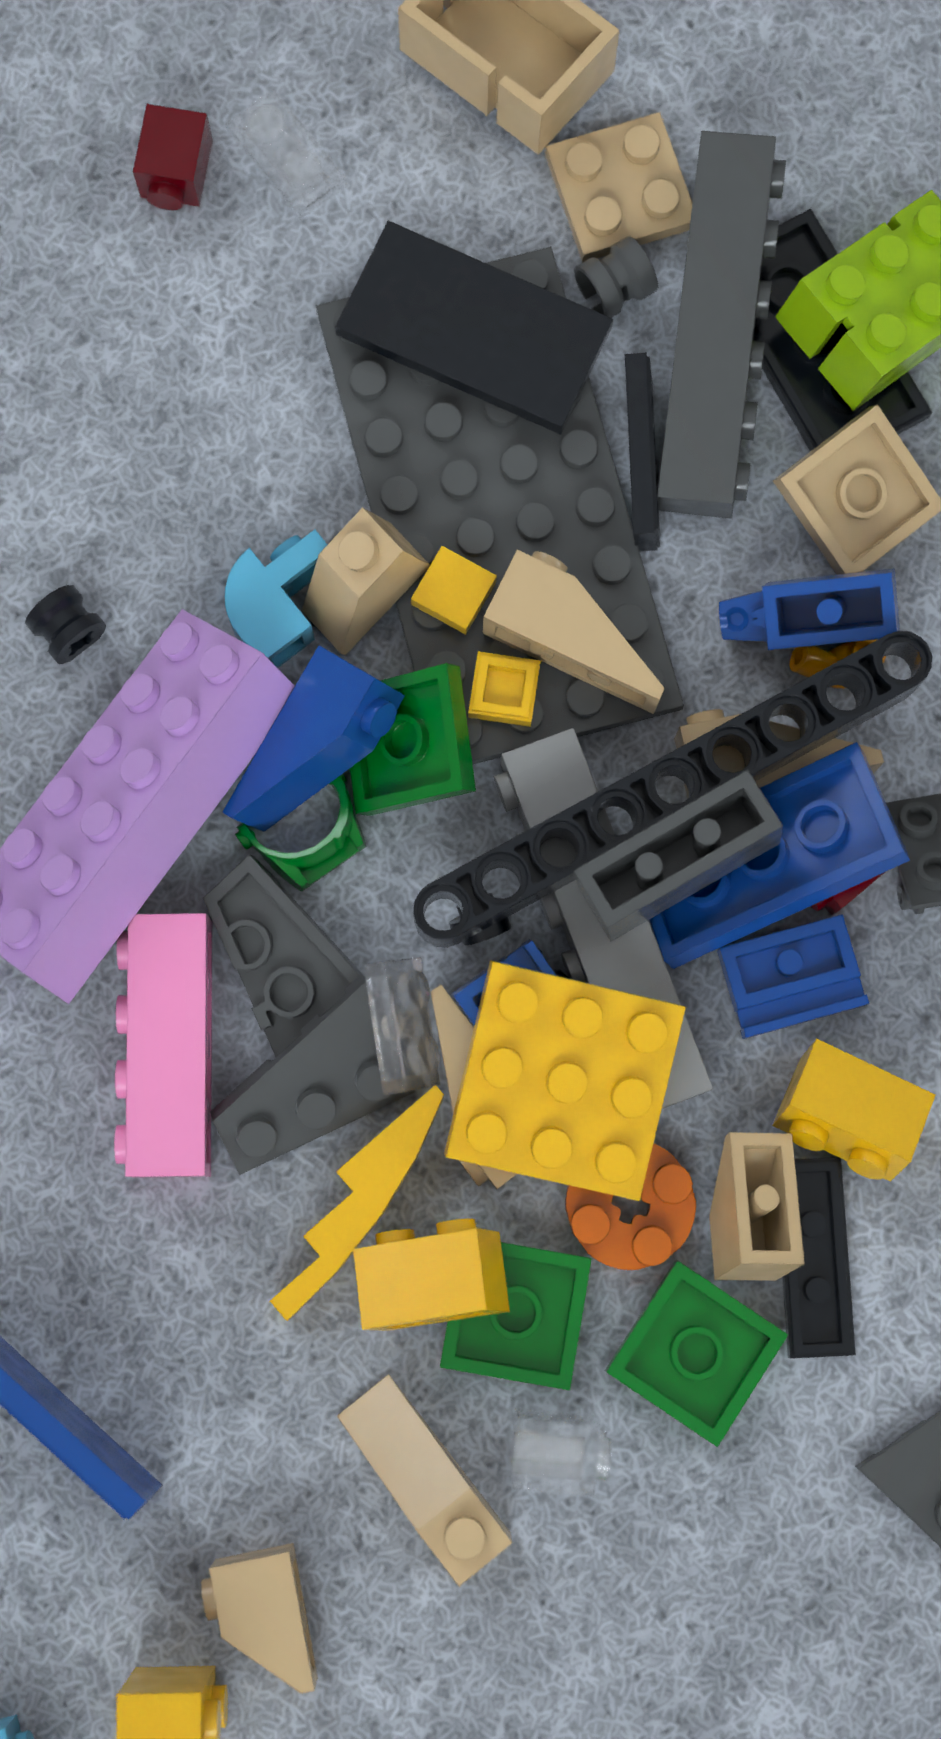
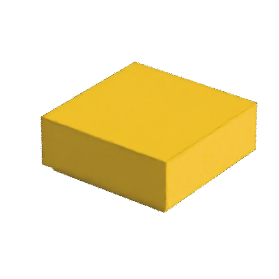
M441 546L411 597V605L466 635L496 584L497 575Z
M478 651L468 718L531 727L541 661Z

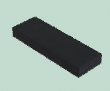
M647 353L625 354L633 537L639 551H657V547H660L651 362L650 356L647 357Z
M841 1158L795 1159L804 1265L782 1277L786 1333L788 1334L786 1338L788 1358L856 1355Z

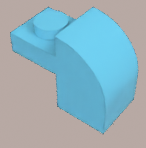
M315 529L302 539L299 535H295L281 543L270 556L272 562L267 566H264L252 550L248 548L233 565L226 582L225 607L236 638L262 652L277 668L315 640L312 625L290 599L311 582L318 555L328 545Z

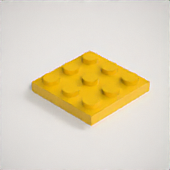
M490 960L444 1151L445 1157L640 1201L686 1007L676 1003Z

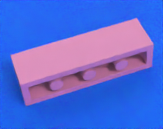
M206 913L136 914L128 924V931H123L118 937L116 948L118 969L127 970V995H118L116 1001L118 1034H127L126 1060H117L115 1069L117 1099H126V1125H117L115 1129L116 1164H125V1177H211L212 920Z

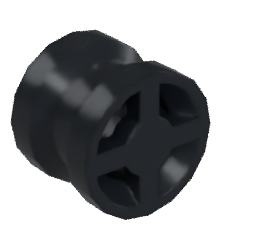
M66 585L49 593L34 606L25 620L26 626L34 636H43L49 643L48 652L58 664L72 661L100 639L106 628V624L97 613H88L82 606L83 597L74 585Z

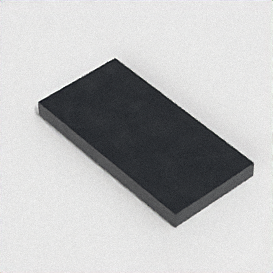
M811 209L779 225L775 259L763 258L760 280L772 281L768 319L756 318L753 341L765 342L762 370L810 451L870 406L878 404L897 434L925 421L932 414L931 409L909 372L853 411L818 370L839 340L848 331L841 323L822 350L816 356L809 359L775 318L799 281L838 254Z
M388 220L335 326L336 335L561 435L611 331L613 319Z

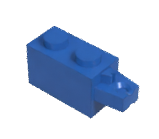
M895 568L772 581L763 585L761 591L720 601L719 617L722 639L767 642L768 650L875 640L887 634L900 631Z

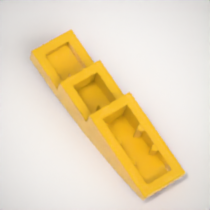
M436 1085L336 1171L353 1192L303 1235L320 1257L270 1300L271 1304L286 1321L290 1320L343 1267L353 1254V1249L358 1248L383 1216L417 1160L444 1100V1094Z

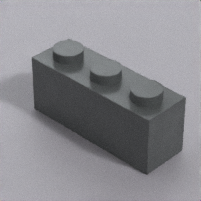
M747 770L574 870L577 886L611 942L780 844L783 825Z

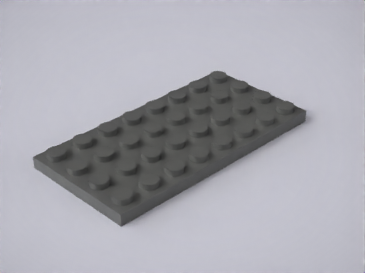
M552 247L487 262L491 266L566 298ZM350 297L316 305L318 320L370 512L390 522L430 565L441 546H444L497 575L496 584L466 635L411 605V597L427 570L395 603L414 671L444 663L460 666L473 765L500 758L501 754L571 728H574L577 737L682 710L684 707L640 551L638 545L634 543L633 527L589 377L560 435L337 336L335 326ZM517 550L530 556L535 551L549 554L567 566L566 573L578 579L665 688L654 714L541 661L531 727L468 718L478 651L538 660L483 634L484 615Z

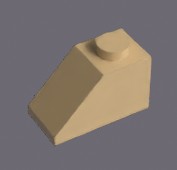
M362 507L319 553L302 612L340 654L346 655L430 567V564L390 522Z
M729 1132L725 1136L709 1214L714 1280L776 1281L804 1265L792 1134Z
M294 1543L215 1559L209 1568L211 1578L201 1580L202 1600L207 1620L218 1619L222 1639L299 1693L314 1691L318 1675Z

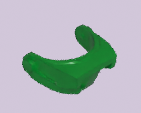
M343 774L329 783L339 797L340 809L338 819L330 834L316 846L294 853L279 852L260 844L256 839L255 833L244 823L236 827L238 832L235 833V836L245 850L253 846L284 880L301 892L366 847L362 830L353 812L349 791L344 783L346 779Z

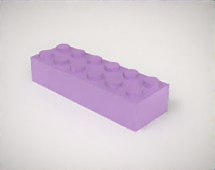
M182 609L0 848V956L69 1004L257 753L294 689L295 685L262 652Z

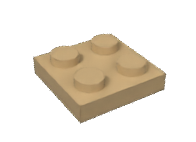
M660 112L545 147V157L582 262L589 258H600L609 255L613 244L629 236L634 238L640 245L689 231L693 203Z
M878 404L865 409L773 480V483L836 574L863 572L941 511V498Z

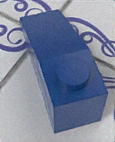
M318 645L222 813L234 820L265 832L370 754L380 738L394 724L397 709L405 695Z

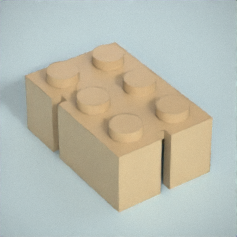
M405 0L398 7L400 51L486 116L496 108V123L538 155L615 70L620 30L580 0ZM443 6H444L445 8H447V10H446L444 13H443Z

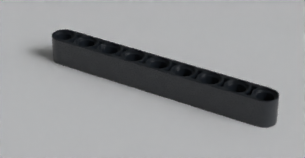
M896 631L887 634L429 883L418 893L414 901L413 916L418 934L425 942L435 947L448 948L457 945L576 880L574 870L748 770L753 779L757 781L904 701L927 678L932 668V654L929 645L922 637L909 631ZM895 655L904 659L909 665L911 677L901 680L890 676L884 669L883 657ZM832 685H840L849 689L856 701L855 709L847 711L834 707L828 701L826 688ZM778 715L792 718L799 726L800 739L790 742L777 738L771 731L769 725L770 718ZM723 745L736 748L743 755L745 761L744 769L735 773L720 769L714 762L713 750ZM665 776H675L687 785L689 798L679 804L668 803L657 794L655 782ZM607 807H620L631 816L633 827L626 834L611 835L600 826L598 813ZM553 837L564 838L574 846L576 859L571 864L563 867L553 866L543 859L540 852L541 845L547 839ZM506 868L516 875L520 887L511 897L504 899L495 898L484 889L482 884L484 876L490 870ZM439 899H449L455 902L462 912L460 922L449 930H437L431 927L425 920L424 915L427 907L432 902Z

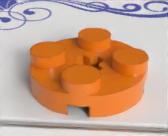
M653 1143L640 1200L649 1204L647 1214L645 1216L635 1215L630 1224L624 1223L619 1220L621 1209L612 1205L614 1195L568 1185L565 1197V1210L572 1234L587 1254L607 1266L622 1270H638L662 1264L669 1256L681 1248L689 1236L694 1223L696 1199L692 1188L691 1176L680 1165L674 1155Z

